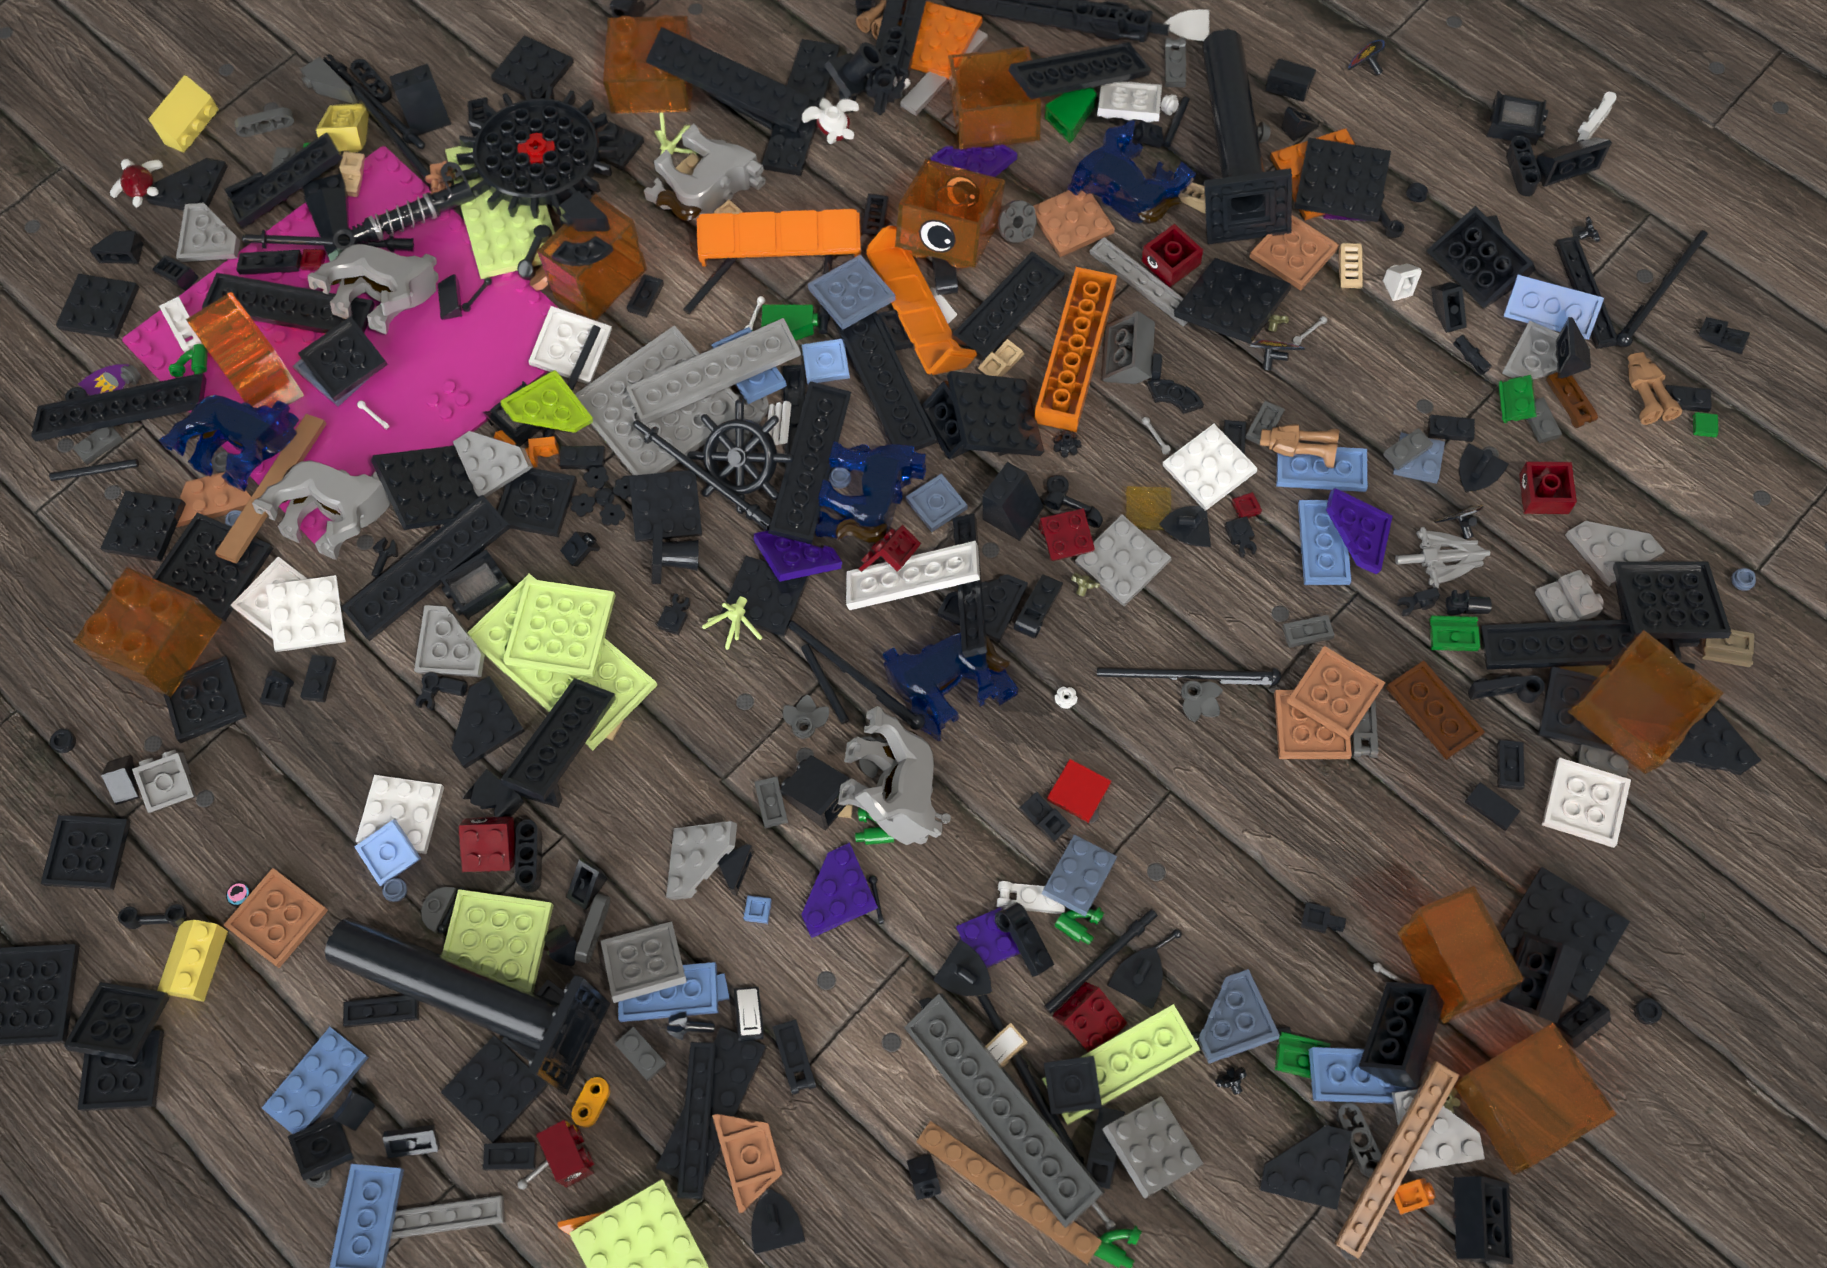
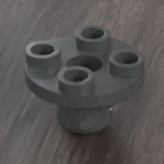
M1014 200L1006 204L998 217V229L1002 237L1010 242L1019 243L1030 239L1034 235L1036 226L1035 208L1022 200Z

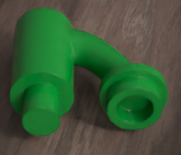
M195 344L192 349L183 353L175 364L169 365L170 375L182 377L186 371L184 365L190 359H192L191 370L194 372V375L205 373L207 371L208 347L203 344Z
M858 807L859 821H864V823H867V819L874 821L867 811ZM881 827L864 828V832L855 833L856 842H865L866 845L894 843V838L888 835Z
M1098 907L1097 910L1089 909L1087 915L1083 916L1073 910H1069L1060 915L1054 927L1078 943L1082 940L1090 945L1094 937L1087 933L1088 928L1075 919L1091 918L1089 922L1097 925L1105 912L1102 911L1101 907Z
M1135 1225L1133 1229H1116L1105 1232L1100 1237L1098 1236L1102 1243L1094 1255L1117 1268H1120L1121 1265L1131 1268L1135 1260L1126 1256L1127 1251L1112 1244V1242L1119 1239H1128L1127 1244L1130 1245L1132 1243L1136 1245L1142 1230L1138 1229V1226Z

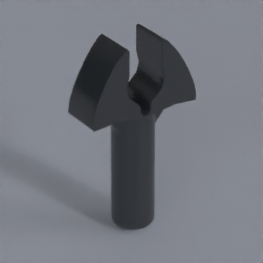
M386 537L374 545L373 550L375 553H379V557L371 573L373 577L378 578L381 576L389 557L398 558V547L394 539H392L390 547L386 550L385 547L388 543Z
M681 1012L669 1017L667 1032L671 1036L683 1040V1035L688 1031L714 1033L715 1024L689 1021L687 1019V1012Z

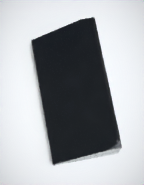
M258 172L224 190L229 199H231L264 175L262 172Z
M453 274L438 283L441 320L462 317L459 281L456 274Z
M1590 995L1584 1002H1581L1560 1018L1558 1023H1554V1027L1575 1049L1611 1021L1610 1009Z

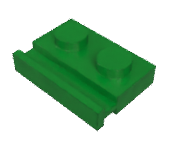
M1531 375L1509 379L1507 382L1499 381L1502 420L1504 423H1508L1511 420L1519 421L1537 417L1534 385Z
M1431 616L1429 619L1431 626V650L1478 651L1480 649L1479 627L1477 626L1478 617Z
M1281 1032L1279 1034L1274 1070L1311 1078L1309 1049L1312 1047L1330 1048L1331 1044Z

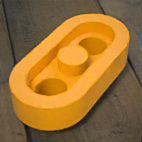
M594 1077L586 1082L572 1109V1119L578 1126L587 1128L597 1121L610 1095V1086L604 1079ZM594 1086H600V1091L597 1094L592 1093ZM583 1109H587L588 1115L582 1118L580 1112Z

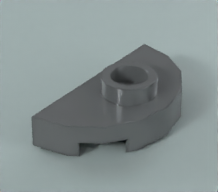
M443 887L436 889L423 902L421 909L422 920L426 927L435 934H437V927L442 924L456 895V888Z

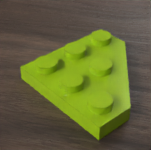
M556 370L501 400V406L514 422L573 433L593 422V417Z

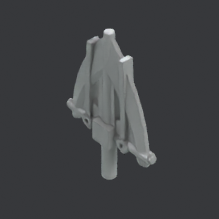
M1421 527L1416 532L1418 538L1422 539L1420 549H1423L1421 554L1398 555L1395 557V563L1397 565L1422 563V567H1427L1425 571L1430 575L1429 585L1439 588L1441 583L1456 579L1473 568L1482 567L1484 564L1482 560L1486 556H1490V550H1485L1478 546V540H1466L1447 533L1427 531L1425 527ZM1440 547H1452L1454 549L1440 550ZM1457 561H1460V562L1457 563L1456 565H1448V566H1446V565L1444 564V563H1448V562H1457Z

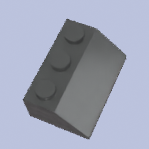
M1137 311L1106 325L1102 380L1104 382L1137 384L1152 377L1155 322Z

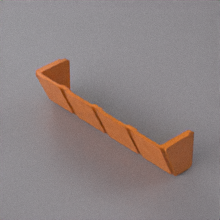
M855 209L782 211L781 213L700 214L699 218H697L699 261L702 263V266H707V259L838 254H855V257L861 255L860 214Z
M896 226L882 228L868 245L866 254L875 272L895 294L896 300L891 302V304L897 310L898 317L910 341L914 343L915 351L926 373L936 375L966 368L977 356V352L972 349L960 348L958 342L952 339L953 332L907 246L909 240L914 236L913 230Z

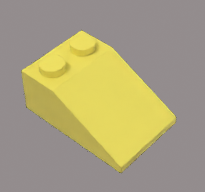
M363 104L329 105L316 128L318 137L327 132L340 152L348 150L349 152H358L362 150L367 138L369 111Z

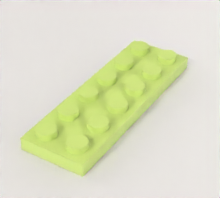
M1173 1004L1081 1057L1094 1056L1101 1102L1104 1105L1196 1053L1200 1048ZM1044 1077L1043 1081L1047 1087L1046 1077ZM1094 1110L1062 1114L1067 1125Z

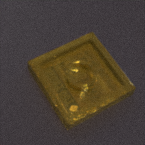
M1127 486L1126 518L1139 530H1164L1159 523L1171 513V488Z

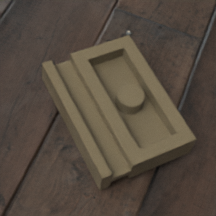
M1731 629L1732 633L1729 638L1703 639L1702 650L1704 652L1702 659L1744 667H1751L1753 665L1754 633Z

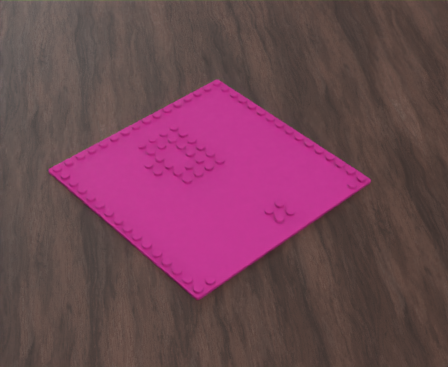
M381 146L365 158L359 196H348L349 228L352 230V226L362 225L365 218L370 217V215L376 219L375 213L379 216L386 213V209L391 211L396 209V205L401 207L406 205L407 201L413 202L417 200V196L423 198V194L431 193L429 187L385 146ZM306 202L267 231L268 235L320 237ZM453 209L442 212L440 217L425 219L424 224L418 222L414 228L408 226L404 228V232L396 231L393 235L395 238H414V251L395 250L392 253L405 257L415 255L422 258L424 254L436 257L437 264L433 267L439 277V280L436 282V292L422 304L397 314L390 322L387 334L369 328L368 323L364 334L388 365L371 376L337 407L292 367L301 359L298 352L326 333L204 312L202 309L203 302L216 273L312 289L309 287L308 275L316 271L302 270L301 267L299 271L240 275L236 270L239 254L298 249L303 254V249L325 250L324 246L268 244L267 248L263 249L262 243H250L239 251L238 259H228L178 296L204 344L208 347L207 371L204 373L207 378L204 399L219 401L222 407L232 411L236 410L255 418L260 423L273 429L263 444L264 448L254 454H251L249 448L241 447L232 442L221 428H218L212 436L226 452L232 454L235 461L258 485L266 476L305 414L323 419L327 425L303 461L319 462L336 470H344L350 476L366 474L371 477L376 471L371 462L373 455L453 446L454 440L468 431L474 432L484 424L487 419L483 412L490 411L501 400L522 385V381L529 385L548 372L529 365V359L550 307H558L540 290L536 291L531 287L529 280L521 278L517 270L489 277L492 279V284L487 286L472 303L469 312H464L462 309V317L441 320L438 293L439 282L456 274L459 281L462 307L464 303L469 302L484 284L485 278L481 279L465 220ZM384 232L383 239L390 237V235ZM327 252L324 263L330 262ZM340 284L331 285L329 293L336 294ZM318 287L316 290L323 291L324 289ZM367 292L357 296L358 298L373 300L375 303L374 309L381 303ZM159 310L124 336L122 341L159 381L180 378L171 376L168 369L169 365L176 363L184 351L163 312ZM190 336L186 338L185 341L188 342L194 338L193 336ZM192 359L184 365L186 371L182 377L194 375V372L191 370ZM364 401L366 406L390 427L387 430L384 429L364 409L358 408L357 403ZM291 500L279 505V508L284 513H286ZM317 507L304 517L300 530L315 544L326 532L327 521L333 520L322 514Z

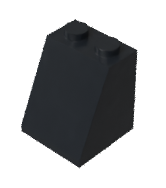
M428 63L389 76L410 128L415 127L419 131L418 136L452 125Z
M1009 462L1004 465L983 494V520L1018 541L1023 538L1044 508L1027 473Z
M810 755L807 760L804 759L799 763L797 771L792 777L789 776L783 781L780 791L785 800L826 831L846 806L838 804L841 784L850 778Z

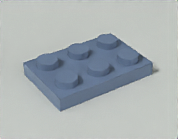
M1074 835L1045 885L1042 895L1086 916L1111 871L1117 856Z

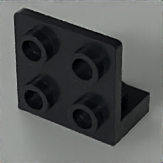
M1278 59L1274 69L1271 68L1265 91L1304 102L1316 69Z

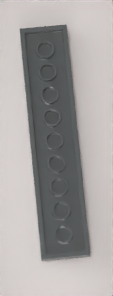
M938 994L904 1027L1065 1228L1070 1226L1105 1193L943 994Z

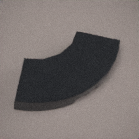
M594 236L591 240L583 243L564 241L551 256L554 261L564 265L585 266L604 259L614 250L610 244Z
M1166 379L1147 382L1148 389L1155 403H1171L1179 408L1182 414L1202 409L1204 406L1201 398L1188 386L1185 387L1174 383L1173 380Z

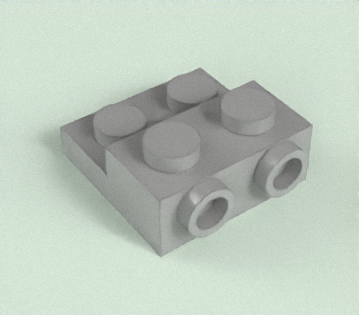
M1581 570L1564 575L1558 581L1537 588L1535 591L1551 622L1588 620L1598 616L1604 604L1601 595L1593 592L1590 576L1588 574L1584 575Z
M176 750L161 754L162 759L156 761L153 758L139 762V767L132 769L148 813L196 797L189 777L191 772L184 753H176Z

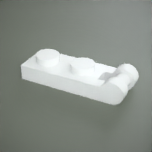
M1605 93L1602 99L1603 102L1600 103L1598 109L1594 108L1589 115L1588 123L1584 121L1578 130L1580 136L1577 142L1583 139H1590L1604 121L1617 98L1615 93Z
M179 297L159 306L184 353L192 349L195 344L205 345ZM193 336L194 339L188 342L185 341L186 338Z
M1000 881L998 883V890L1000 891V898H997L996 905L998 908L1004 909L1012 903L1018 902L1026 911L1062 914L1065 906L1042 895L1045 886L1015 884L1007 881ZM1010 893H1017V899H1009Z

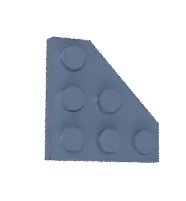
M1249 969L1225 977L1221 991L1213 1004L1204 1029L1201 1031L1199 1043L1208 1064L1279 1039V1032Z

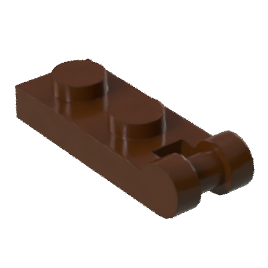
M1558 372L1548 375L1547 383L1570 416L1571 423L1575 428L1582 427L1584 423H1591L1598 419L1596 410L1572 375L1565 378H1558ZM1582 409L1584 414L1581 415L1578 410Z

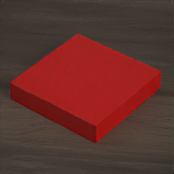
M1069 759L1047 797V801L1089 823L1111 785V780Z

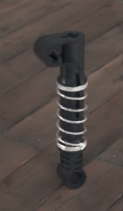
M447 162L442 166L440 177L445 189L435 193H425L422 195L423 198L417 196V200L413 202L407 201V204L401 207L396 205V209L391 211L386 209V213L379 216L375 213L376 219L370 215V217L365 218L362 225L352 226V230L347 228L335 232L333 242L337 251L342 252L351 245L363 244V242L367 244L368 240L370 242L383 241L384 232L387 235L393 236L396 231L404 232V228L408 226L414 228L418 222L424 224L425 219L430 217L435 219L440 217L442 212L474 200L472 190L460 166L454 162ZM450 170L452 173H455V181L461 179L462 182L449 187L448 184L452 183V177L447 176L448 171ZM343 236L350 239L349 245L341 246L338 243L339 238Z

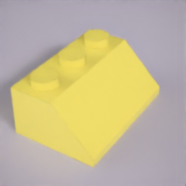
M184 75L150 116L149 120L165 145L184 153L219 109L208 93L188 76Z
M198 920L184 921L179 926L157 991L167 992L171 996L204 1002L228 931L214 923Z

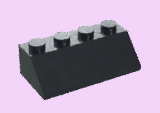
M1386 983L1359 1063L1361 1070L1393 1086L1418 1088L1444 1005L1443 999L1433 984Z

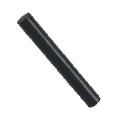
M1187 96L1182 97L1164 139L1163 145L1167 148L1171 146L1189 104L1190 98Z

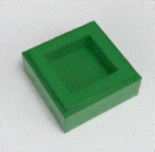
M1695 412L1693 415V435L1716 437L1719 434L1718 415Z

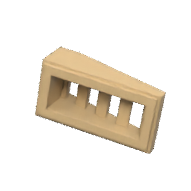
M1181 179L1172 192L1177 193L1181 202L1205 213L1204 186Z
M1343 243L1338 251L1340 288H1362V244ZM1345 269H1356V271H1347ZM1346 277H1356V279H1346Z

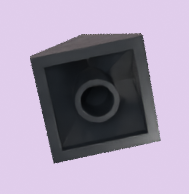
M1568 317L1556 339L1558 378H1565L1591 368L1590 349L1573 317Z

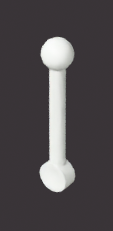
M763 296L757 298L758 304L755 308L749 325L745 326V328L750 327L752 332V326L760 310V307L762 304L765 303V298Z
M364 401L357 403L358 408L364 409L384 429L387 430L390 427L371 411Z

